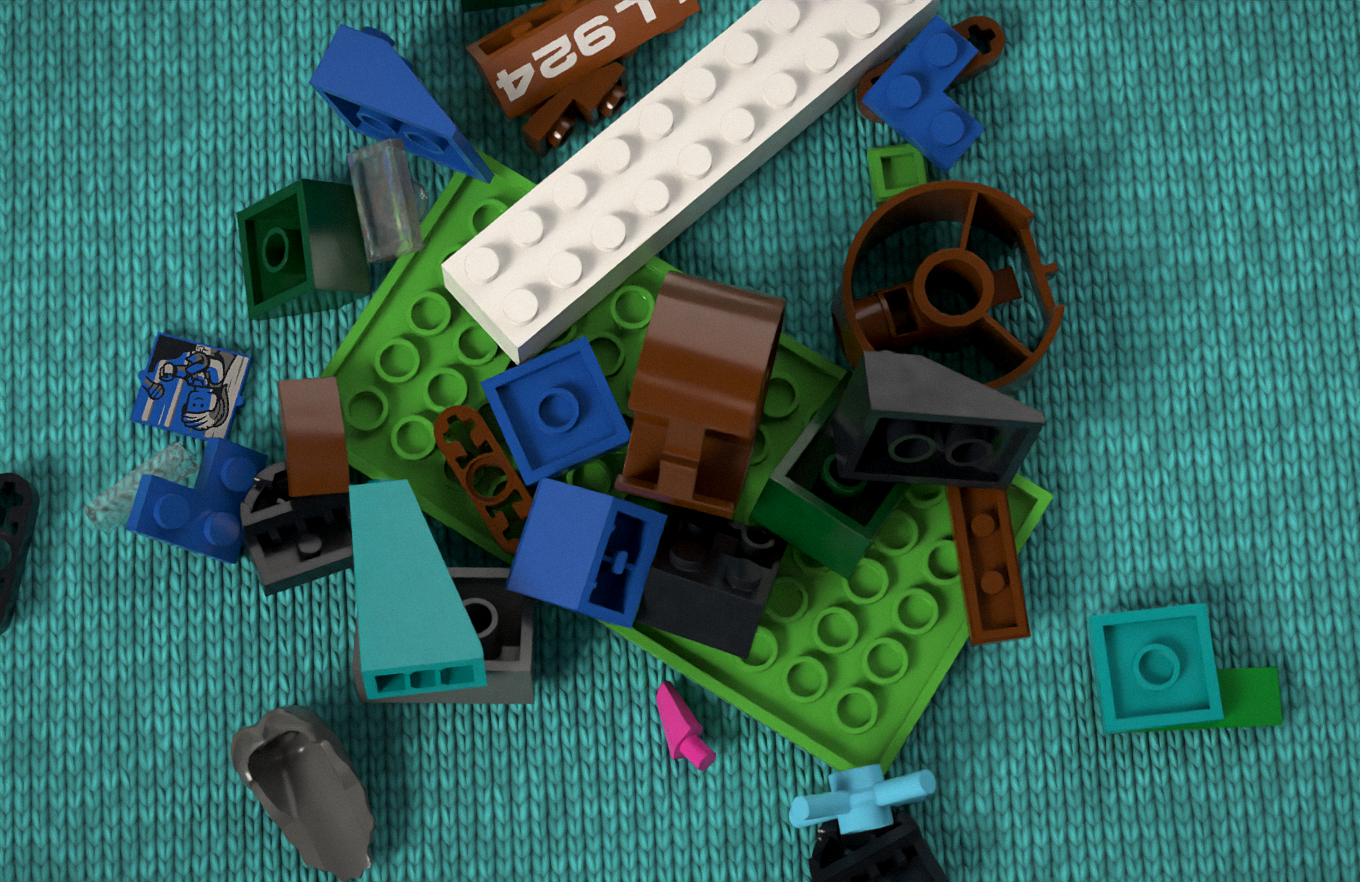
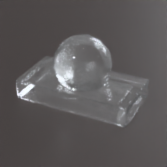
M389 138L347 153L368 263H383L425 249L420 223L423 222L428 212L429 197L424 186L410 177L403 139Z
M174 441L85 505L83 511L96 528L109 535L128 521L142 474L155 475L179 484L199 470L200 466L186 448L178 441Z

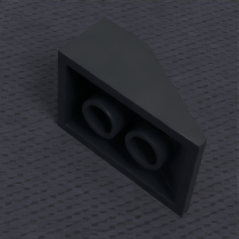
M886 350L877 352L863 351L831 420L838 478L1007 490L1045 424L1044 413L924 356L899 354Z

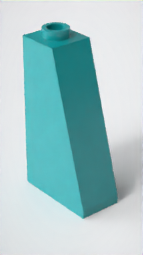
M374 479L366 484L349 485L360 662L367 699L488 686L483 647L408 480Z

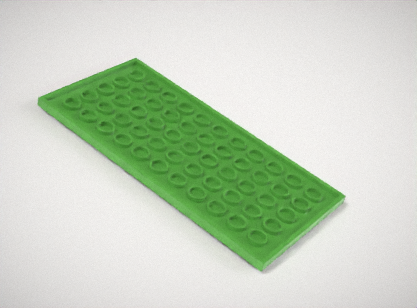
M473 147L495 174L490 184L460 172H455L319 378L336 377L348 467L369 480L390 479L395 481L407 479L422 513L511 567L514 557L501 550L434 438L435 421L445 409L455 405H465L475 409L482 416L533 500L537 486L529 490L527 489L480 383L517 365L445 288L441 264L534 189L537 184ZM656 256L652 257L534 357L541 356L586 336L630 434L634 424V410L628 409V403L655 302L668 271L681 272ZM781 332L746 479L734 518L731 519L749 526H759L765 529L767 528L749 516L768 478L847 373L843 368ZM457 420L450 425L453 434L446 439L447 443L459 441L470 459L459 463L461 469H465L475 457L493 451L490 446H486L481 453L478 452L470 437L471 430L476 427L474 423L464 426L460 420ZM628 446L553 479L614 496L668 515L656 550L657 553L677 506L615 490L616 478L618 475H622ZM495 466L481 469L474 479L475 490L485 497L499 495L507 484L506 473ZM1016 473L1006 491L1018 556L1054 495ZM912 484L849 580L788 542L748 659L636 622L638 609L631 629L594 619L838 772L881 764L883 777L969 637L945 487L926 484ZM516 494L504 507L488 511L490 517L494 518L502 510L511 527V531L504 536L507 541L513 538L520 540L526 523L519 519L511 505L514 502L522 501L519 494Z

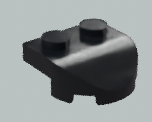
M286 460L265 468L254 477L253 487L246 495L244 502L241 501L240 517L244 545L265 597L354 567L349 492L290 497Z
M897 808V811L891 810L894 824L858 833L841 835L838 819L823 822L818 829V840L814 846L812 858H809V868L813 882L950 881L922 837L917 823L899 808Z

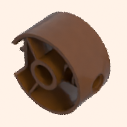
M959 180L935 181L912 187L893 196L876 209L861 226L850 246L843 275L831 305V317L841 352L853 371L863 351L877 352L887 349L894 351L918 343L926 350L945 354L958 352L972 344L1005 374L1001 378L983 385L1011 398L1018 393L1033 376L1060 326L1065 306L1064 303L1056 306L1048 281L1054 278L1058 266L1056 263L1042 265L1030 231L1034 214L1018 200L1000 190L975 182ZM952 221L962 223L956 248L941 249L929 255L917 268L914 280L874 291L873 295L852 301L851 282L863 260L880 242L902 229L925 222ZM971 226L978 227L998 237L1010 246L1011 250L1019 248L1044 322V326L1040 331L1038 347L1033 354L988 314L990 307L1020 299L1022 295L1012 266L991 272L985 261L973 252L965 250ZM938 289L956 291L966 299L971 311L963 315L953 316L941 313L930 304L926 294Z
M668 271L655 302L633 381L628 409L634 410V424L622 475L617 476L615 481L616 491L728 519L734 518L768 393L781 336L787 298L681 272Z

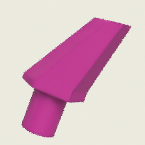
M663 681L658 688L656 702L671 758L674 760L686 757L697 769L703 771L714 762L716 753L700 739L703 726L696 720L670 681Z

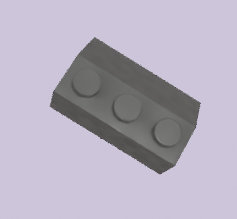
M447 567L483 647L488 686L368 700L361 673L357 617L352 673L359 702L535 704L537 600L504 589L510 568Z

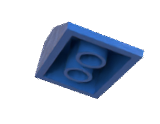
M340 24L309 83L346 125L355 132L490 184L495 174L414 75L415 67L413 64L399 56L393 49L395 45L394 40L373 27L365 26L363 31H359Z

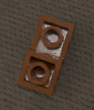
M618 62L601 67L582 76L553 96L521 128L526 147L541 158H544L553 146L559 149L569 140L577 126V121L574 120L576 117L594 129L604 116L608 119L613 118L622 108L629 95V92L626 90L628 87L626 68Z
M336 377L277 381L281 439L285 438L289 496L349 492L350 479L347 449Z

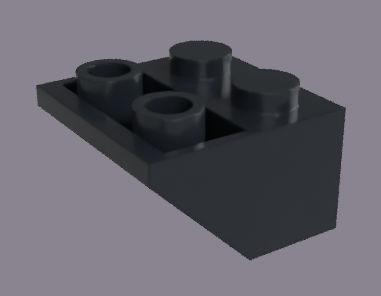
M677 506L650 566L635 621L748 659L788 542L763 527L749 526L728 518Z

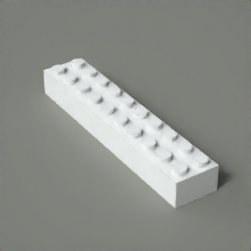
M940 0L760 1L441 264L445 288L517 366L531 360L857 86L866 72L884 63L920 33L936 15Z

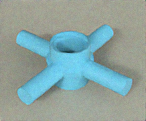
M881 764L844 770L828 775L831 792L796 797L789 810V819L795 828H803L838 819L841 835L892 825L894 822L890 807L923 802L927 794L935 791L936 780L932 772L927 769L885 781Z

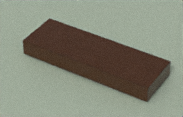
M944 486L970 646L975 647L1029 639L1031 634L1007 491Z

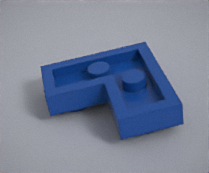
M936 14L863 96L861 102L943 173L947 174L985 130L979 122L944 93L975 58L979 50Z
M209 437L193 489L155 475L142 474L125 530L222 563L236 564L243 542L240 504L241 501L244 502L246 495L253 487L254 477L265 469L268 455L220 437Z

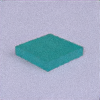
M1206 602L1090 615L1087 618L1103 734L1218 722L1224 719Z

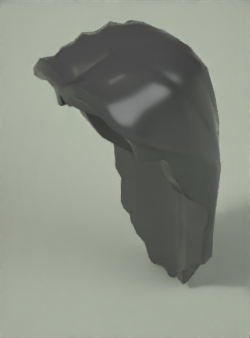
M285 705L268 711L254 725L238 730L233 735L231 743L232 766L238 773L242 783L253 791L273 822L281 828L285 838L298 849L304 863L308 867H315L323 872L330 871L335 873L341 882H349L353 877L361 879L364 870L372 865V854L369 846L373 843L376 819L370 810L366 789L335 732L315 711L298 705Z

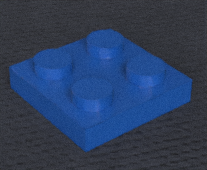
M586 336L480 382L528 490L538 486L540 477L554 479L629 445L630 431Z

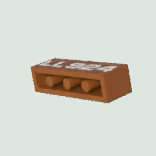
M547 0L465 48L493 102L511 120L516 116H527L536 112L544 105L547 98L560 92L582 76L603 67L611 61H621L631 57L639 50L641 44L656 35L670 33L681 28L687 22V17L700 11L701 8L697 0Z

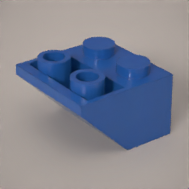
M540 477L504 589L612 625L631 629L668 515L614 496Z

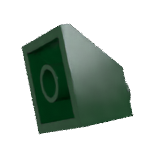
M300 179L237 213L249 320L260 321L335 310L371 294L369 267L366 261L362 230L363 217L359 206L357 186Z

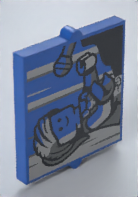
M158 332L146 370H141L138 374L142 382L130 420L208 442L209 437H220L228 440L238 408H243L246 403L242 395L253 358L248 355Z

